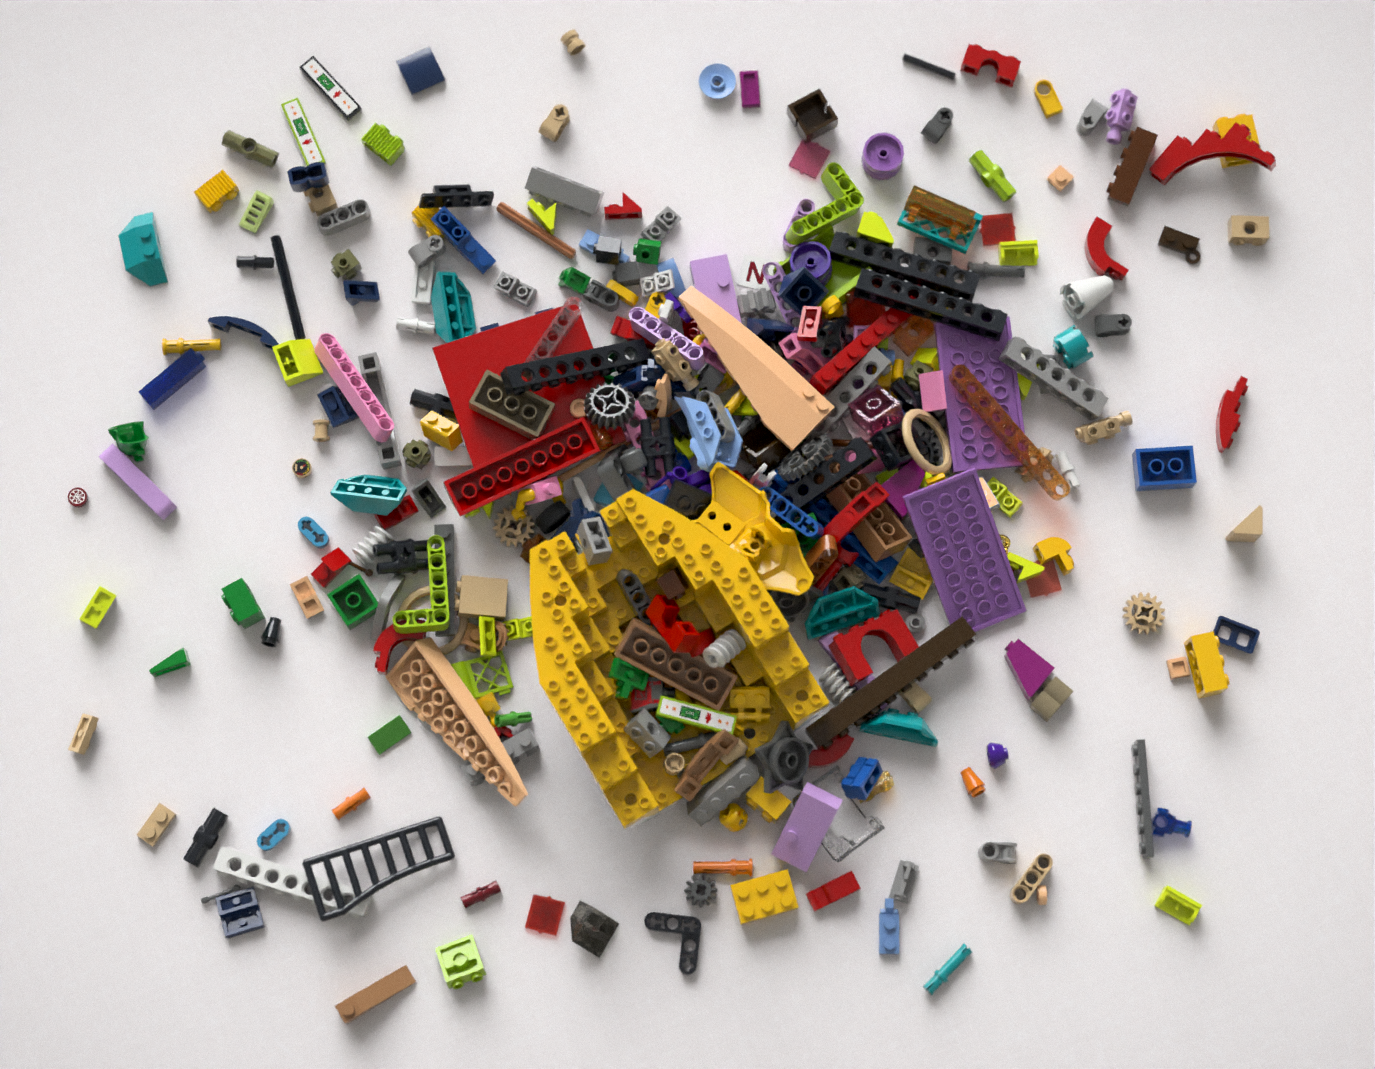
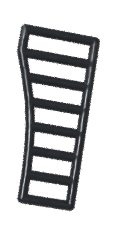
M438 816L303 860L302 864L319 918L322 922L345 915L371 895L397 880L434 865L453 860L455 854L443 819ZM435 825L446 854L434 857L425 830ZM418 831L427 860L416 864L406 835ZM398 837L408 864L407 868L397 871L388 844L389 840ZM377 844L381 845L390 876L379 881L369 850L370 846ZM358 850L362 851L373 885L364 892L361 890L350 853ZM339 856L343 858L355 898L346 905L330 860ZM321 862L324 864L338 908L329 912L325 910L312 869V865Z

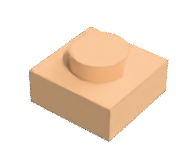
M1059 165L1047 178V181L1061 192L1074 177Z

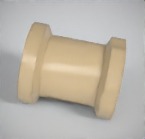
M324 419L314 420L315 436H313V441H330L328 436L330 421Z

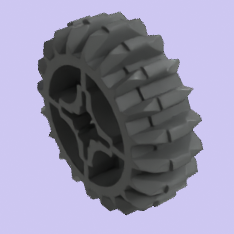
M613 381L610 385L604 382L603 386L597 384L596 389L591 388L584 401V412L587 415V419L591 420L593 425L598 424L599 429L603 426L606 430L609 427H613L615 430L616 426L623 428L624 423L628 424L630 419H633L636 410L632 392H628L627 387L622 388L620 383L615 386Z

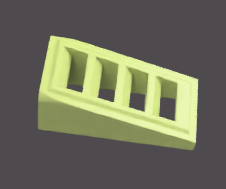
M256 190L239 226L256 234L274 204L273 199ZM259 200L264 201V202H265V205L262 204V203H260V202H258V201H259ZM255 206L261 208L262 211L255 209ZM251 213L258 215V219L251 216ZM249 219L255 222V225H252L246 221Z

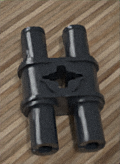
M847 316L834 317L830 321H826L822 328L817 330L818 338L824 339L825 347L821 349L823 357L836 356L853 341V336L847 334L845 328L850 323Z
M670 417L659 418V436H653L651 419L640 420L641 437L639 442L648 462L647 466L644 467L646 478L657 477L655 460L658 458L663 459L665 475L667 472H672L675 468L674 458L677 453L675 452V436L671 431ZM657 443L661 446L660 451H656L654 448Z
M409 538L403 541L391 540L386 544H374L372 547L374 556L390 555L392 558V562L376 564L377 574L394 573V575L399 576L404 573L416 574L420 570H429L428 558L417 559L415 552L428 551V540L414 541Z

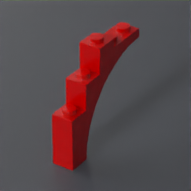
M1235 122L1222 139L1216 131L1208 129L1201 134L1193 145L1186 137L1181 138L1177 135L1149 168V173L1165 186L1176 174L1185 168L1208 159L1224 157L1245 159L1257 163L1270 171L1276 167V160L1272 153L1269 151L1264 152L1260 149V145L1257 142L1251 140V130L1246 125H1240Z

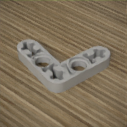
M394 575L382 593L377 605L370 639L377 641L380 634L386 629L391 605L404 585L405 575Z

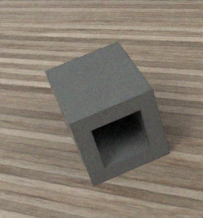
M637 261L615 265V271H612L613 280L624 287L640 285Z

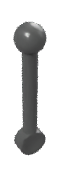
M238 884L234 885L231 889L202 898L201 902L202 904L208 903L216 897L240 891L241 887Z

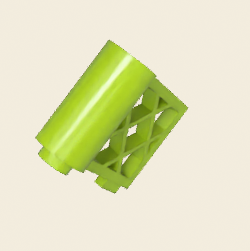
M503 651L496 652L494 657L485 658L482 656L451 664L474 699L480 698L491 691L493 694L499 693V696L511 693L510 689L513 688ZM500 657L501 666L499 670L488 665L492 658ZM479 663L485 667L481 674L478 675L472 672L471 664ZM486 668L496 672L492 682L482 677ZM498 674L506 678L508 685L500 687L494 683ZM480 680L490 684L487 691L479 693L477 684Z

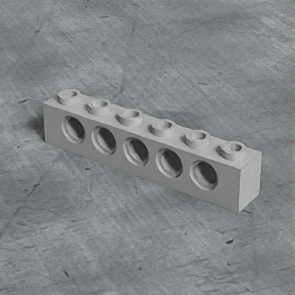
M1015 336L1010 339L998 360L1090 421L1099 417L1109 399L1102 391L1094 389L1088 385L1087 381L1079 379L1073 375L1072 371L1061 367L1057 361L1046 357L1039 349L1028 345L1023 338ZM1021 353L1024 354L1025 360L1021 357ZM1036 364H1039V365H1040L1041 370H1039V369L1037 368V365H1036ZM1052 374L1056 376V380L1053 379ZM1068 384L1071 386L1072 391L1069 390ZM1083 394L1087 397V401L1084 400Z
M875 346L827 396L826 399L838 410L835 417L828 416L823 421L825 424L824 429L821 431L814 430L805 438L806 440L811 435L813 437L816 433L819 435L821 432L823 434H828L830 431L834 432L840 425L838 422L842 417L847 418L853 411L851 408L856 403L859 405L866 396L864 394L869 389L872 391L879 382L877 380L882 375L885 377L892 368L890 366L892 362ZM875 366L877 368L874 375L867 374L868 367ZM862 380L864 382L863 387L855 389V381ZM849 394L851 396L850 401L842 403V395Z

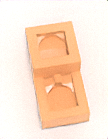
M308 576L290 584L307 619L324 611Z

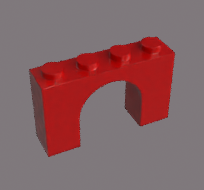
M897 609L892 612L886 610L880 614L879 618L874 619L872 617L866 620L863 626L859 627L856 625L848 630L849 633L845 635L840 633L832 638L833 642L828 645L851 686L867 679L873 673L861 650L863 637L872 635L884 640L897 662L919 647Z

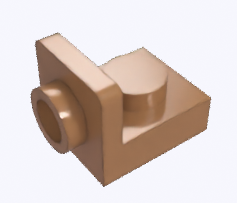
M467 623L460 643L461 646L465 647L464 650L471 653L480 651L479 626Z

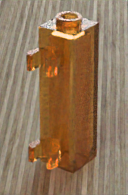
M915 185L904 207V210L909 212L907 220L914 223L916 216H920L950 229L948 238L953 240L956 239L958 233L966 236L968 230H973L977 221L974 219L976 211Z

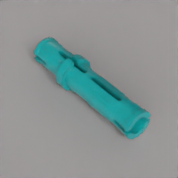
M963 943L955 954L939 970L934 972L935 975L923 985V988L929 991L930 995H933L942 983L948 981L947 978L960 964L973 953L972 950Z

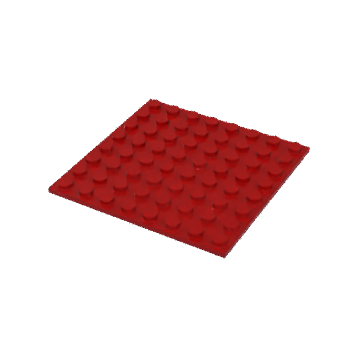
M577 301L565 306L528 362L593 349ZM562 306L432 348L473 468L532 441L469 409V401L486 370L501 376L500 373L505 367L525 362ZM598 375L588 381L580 379L573 384H566L565 382L554 388L547 386L533 392L555 403V411L541 436L577 420L570 413L571 403L576 399L585 400L587 393H590L591 388L596 389L597 384L603 386L605 382L604 377ZM521 376L524 381L528 382L525 377ZM587 416L585 417L600 450L626 442L621 427L616 426L615 430L613 427H609L606 430L603 426L599 429L598 424L593 425L591 420H588Z

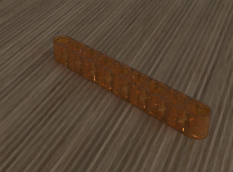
M962 364L954 366L948 375L952 385L1046 493L1056 501L1065 498L1070 492V486L970 370ZM955 371L961 372L962 375H963V378H961V379L957 378V377L955 376L954 372H955ZM967 386H973L975 393H970L967 390ZM980 400H985L988 407H982ZM992 415H998L1000 422L994 421ZM1005 429L1012 430L1013 436H1007ZM1018 443L1024 444L1025 451L1019 450ZM1030 458H1036L1038 465L1031 464ZM1043 472H1048L1051 479L1046 480L1043 477ZM1057 486L1063 489V495L1056 492Z

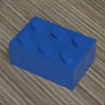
M1193 446L1135 449L1132 454L1135 491L1193 488L1197 483Z

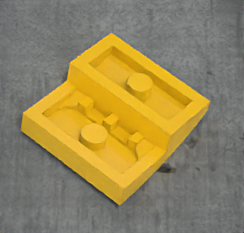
M907 547L889 582L915 596L921 597L923 600L933 580L925 558L920 559L911 548Z

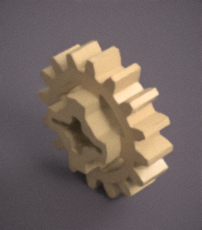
M510 506L509 511L503 508V514L497 513L499 520L494 519V523L497 526H494L493 530L497 532L495 534L496 538L501 537V544L506 541L507 547L514 544L515 548H517L518 543L523 544L525 539L531 540L529 534H534V530L530 528L535 527V524L530 522L533 517L532 515L527 516L528 510H524L526 514L524 519L520 517L516 521L511 514L514 508ZM506 519V524L501 529L502 522ZM514 523V525L517 526V529L514 530L513 528H511V524ZM527 525L526 531L522 535V529ZM507 536H514L515 539L508 538Z
M1140 592L1138 598L1132 595L1131 600L1125 602L1127 606L1122 610L1127 613L1122 618L1128 619L1125 625L1131 624V631L1136 628L1138 629V634L1144 630V633L1148 635L1150 630L1155 632L1157 630L1156 626L1160 627L1162 625L1160 621L1164 620L1165 616L1161 615V613L1165 609L1159 607L1162 601L1157 603V596L1150 598V593H1147L1144 597L1142 592ZM1134 606L1135 613H1134V615L1132 616L1131 610H1132V607ZM1150 610L1146 616L1143 615L1138 617L1141 611L1145 612ZM1154 611H1156L1155 621H1153L1154 618L1152 617Z

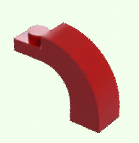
M1096 217L1085 239L1084 246L1087 261L1099 276H1103L1107 272L1111 278L1123 281L1129 269L1111 259L1104 248V241L1113 226Z
M418 619L416 622L423 624L426 621ZM401 620L398 621L397 624L404 625L407 621ZM393 624L387 627L378 637L373 649L375 654L380 655V657H376L375 661L377 672L387 675L391 653L398 644L404 641L425 639L427 632L401 634L394 630Z
M849 735L842 739L838 737L827 750H824V748L820 751L818 749L812 750L809 755L808 768H823L838 762L848 752L855 738Z

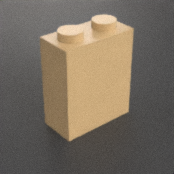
M462 575L460 581L456 583V592H459V600L455 599L454 611H458L457 617L479 619V616L493 617L496 621H504L508 579Z

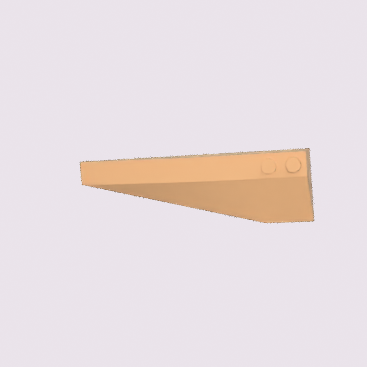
M692 286L678 297L690 317L694 318L698 324L697 327L700 332H703L707 337L711 348H714L717 352V357L732 379L737 381L741 387L740 391L742 394L746 395L751 402L753 410L757 411L760 415L761 422L791 451L830 415L835 407L781 356L723 308Z
M429 637L415 641L385 676L410 711L414 710L422 722L426 721L435 734L439 733L448 746L461 758L468 760L472 764L471 767L477 772L480 771L486 777L485 780L490 784L493 783L498 788V792L515 807L518 806L528 795V792L494 728L433 639Z

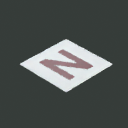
M744 254L737 285L759 290L766 288V291H768L769 285L762 270L766 263L776 261ZM771 265L768 268V272L772 276L773 269L775 267L774 265Z

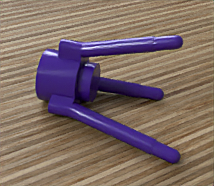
M675 467L672 472H667L650 490L659 487L667 479L670 480L671 484H673L675 478L684 482L687 477V471L683 467Z

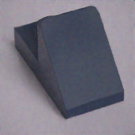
M343 281L345 298L351 306L356 305L360 301L378 302L380 300L377 282Z

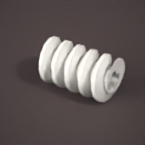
M378 526L374 527L376 533L371 531L368 533L370 539L367 537L363 538L365 544L358 543L359 550L356 548L352 549L355 557L367 568V561L373 563L371 556H374L373 545L386 544L388 539L394 540L389 533Z
M730 629L703 651L704 660L710 667H724L736 654L745 649V640L737 631Z
M835 662L821 673L819 681H826L824 687H831L829 693H836L834 700L841 699L838 703L839 705L854 694L853 692L856 687L849 688L850 683L848 681L844 682L846 676H839L842 669H834L837 664Z

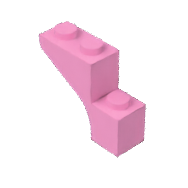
M798 332L791 333L779 342L787 359H793L801 363L813 376L831 358L822 356L821 349L823 347L812 348L809 341H798Z

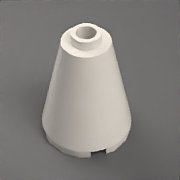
M1105 275L1066 283L1060 289V295L1063 294L1064 297L1062 304L1070 316H1077V319H1080L1113 291L1114 283L1111 278Z

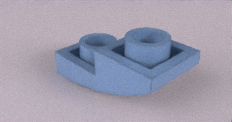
M674 258L656 265L658 272L672 270L675 288L667 291V294L671 292L678 298L686 291Z

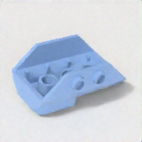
M674 396V399L686 416L688 428L692 436L689 446L697 457L699 468L711 472L717 462L724 464L730 470L736 468L743 440L728 408H725L734 427L735 438L733 441L725 443L720 441L722 436L714 421L717 418V414L713 418L708 408V403L684 396L682 398Z

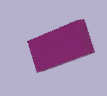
M758 70L740 71L742 108L760 107Z

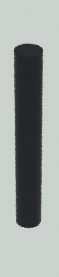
M905 53L902 58L903 61L952 80L955 78L956 73Z

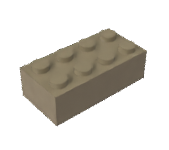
M486 370L469 401V409L534 440L543 434L555 411V403L529 390L517 396L514 394L507 395L501 376Z

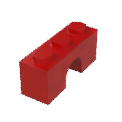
M968 44L960 71L978 76L979 70L982 67L992 66L997 72L995 82L1012 88L1021 61L1014 56L1007 57L1001 55L998 51L983 49L982 46L977 44Z
M656 595L645 613L674 653H689L700 634L691 622L676 621V616L681 608L673 598L668 600L666 595Z

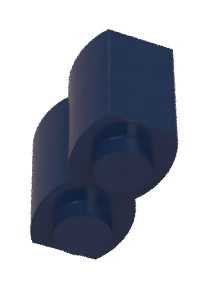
M323 162L311 163L306 167L297 166L287 171L289 182L294 192H304L311 187L321 188L330 183L327 169Z

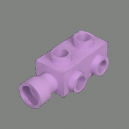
M1123 88L1115 91L1110 97L1112 105L1106 113V119H1108L1106 125L1111 127L1106 141L1110 144L1119 145L1122 139L1121 132L1130 131L1138 96L1131 93L1129 89Z

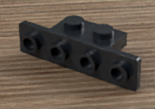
M470 184L434 185L433 193L421 194L419 208L490 206L494 198V191L472 192Z

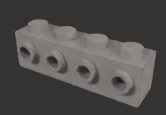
M536 166L531 168L524 188L529 190L531 195L537 197L543 195L549 202L556 203L558 201L564 203L563 207L571 210L577 208L581 210V214L590 217L591 214H597L604 192Z
M529 728L502 742L514 765L520 762V758L524 756L529 757L540 748ZM469 761L460 766L471 786L474 784L477 786L486 781V777L480 771L477 772L473 769Z
M746 755L738 758L725 772L700 790L690 802H686L688 815L700 826L710 822L720 810L726 809L732 800L739 798L744 790L757 782L759 779L757 765Z

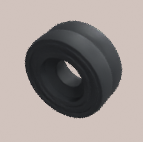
M557 501L547 507L537 517L535 523L544 534H548L562 525L571 513L562 501Z

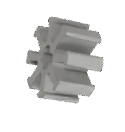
M761 288L755 293L753 290L747 291V295L740 294L737 296L741 318L746 317L748 319L756 315L760 316V314L765 315V313L775 312L776 303L771 290L766 291V288Z

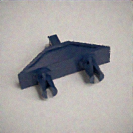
M647 359V365H641L614 376L613 383L615 386L620 383L622 388L627 387L628 392H632L634 399L637 400L639 397L638 392H642L647 386L655 387L657 380H662L666 371L661 365H655V359ZM670 379L673 400H675L674 396H677L676 392H689L683 387L681 380L672 381Z
M582 498L574 499L571 503L573 508L570 511L571 517L550 539L565 531L574 545L576 553H578L574 537L577 534L581 520L595 517L601 518L607 537H610V534L601 514L584 508Z

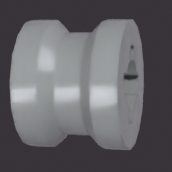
M654 386L645 387L639 397V404L644 409L653 410L657 406L659 399L655 398L657 390H654Z

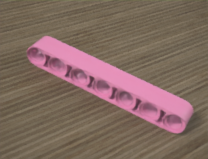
M329 333L321 334L314 349L315 354L372 437L378 442H386L394 428L392 419L336 338Z

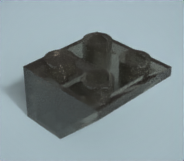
M579 901L570 917L572 942L600 958L619 923L596 908Z

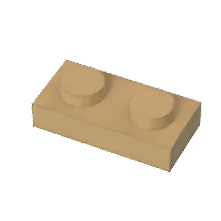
M82 714L68 750L82 755L85 754L89 748L92 734L97 728L99 718Z
M159 803L137 833V836L154 847L177 814Z

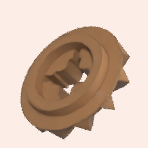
M495 621V633H498V637L496 636V652L503 651V647L507 646L506 640L509 639L507 636L509 630L506 629V624L500 621Z

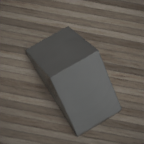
M427 478L411 489L413 496L430 518L446 508Z

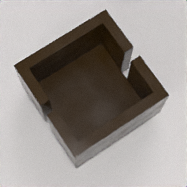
M820 88L787 105V115L794 127H797V132L805 144L836 128L838 124V117L831 106H827L828 101Z
M760 422L754 430L751 429L742 437L743 444L739 456L756 470L765 463L768 465L765 470L767 471L786 457L791 450Z

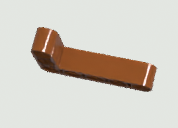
M832 535L822 536L804 557L814 575L812 586L815 585L838 556L836 539Z

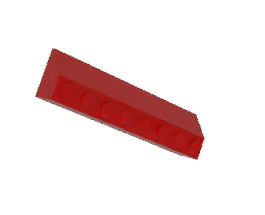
M582 417L444 481V488L461 517L600 452V449L585 418Z

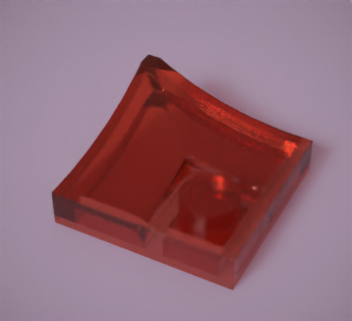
M854 291L845 293L846 316L850 320L848 328L854 327V325H871L886 312L883 305L854 297Z

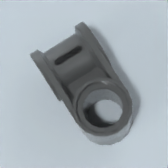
M947 107L940 108L925 125L921 134L936 145L951 125L953 119L952 110Z
M592 280V285L583 294V298L608 312L616 311L619 308L617 293L602 283ZM609 298L615 299V302L612 304L606 303V300Z
M1102 314L1094 317L1097 337L1125 335L1129 332L1132 325V319L1127 314Z
M707 364L697 378L699 384L690 390L691 396L696 399L700 392L699 388H702V391L707 390L713 393L722 382L724 374L712 365Z

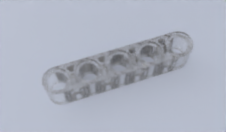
M570 297L566 300L524 363L550 358L554 355L582 313V301L578 297ZM575 304L579 308L573 311L569 309V306ZM560 320H567L568 324L561 326L558 322ZM550 335H556L558 339L556 341H550L548 337ZM540 350H545L547 355L541 357L537 353Z

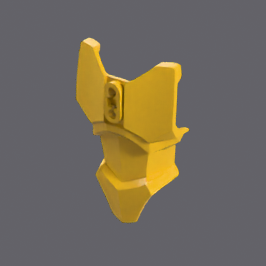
M717 462L709 474L712 502L698 519L691 521L709 531L747 558L766 590L798 596L807 592L811 588L814 575L803 557L795 531L783 528L771 517L770 502L767 500L765 491L758 490L727 466ZM712 514H715L716 518L710 520V516ZM729 525L731 526V529L729 531H725V528L723 526Z

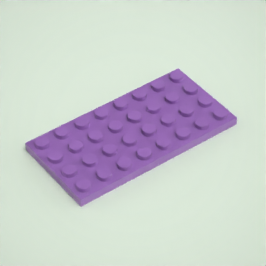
M1010 316L1006 318L999 342L941 323H935L934 330L939 370H943L947 409L945 410L952 458V473L964 472L972 468L980 471L1029 465L1017 371L998 360L1007 342L1012 339Z
M975 468L902 496L949 625L963 616L974 632L1027 611Z

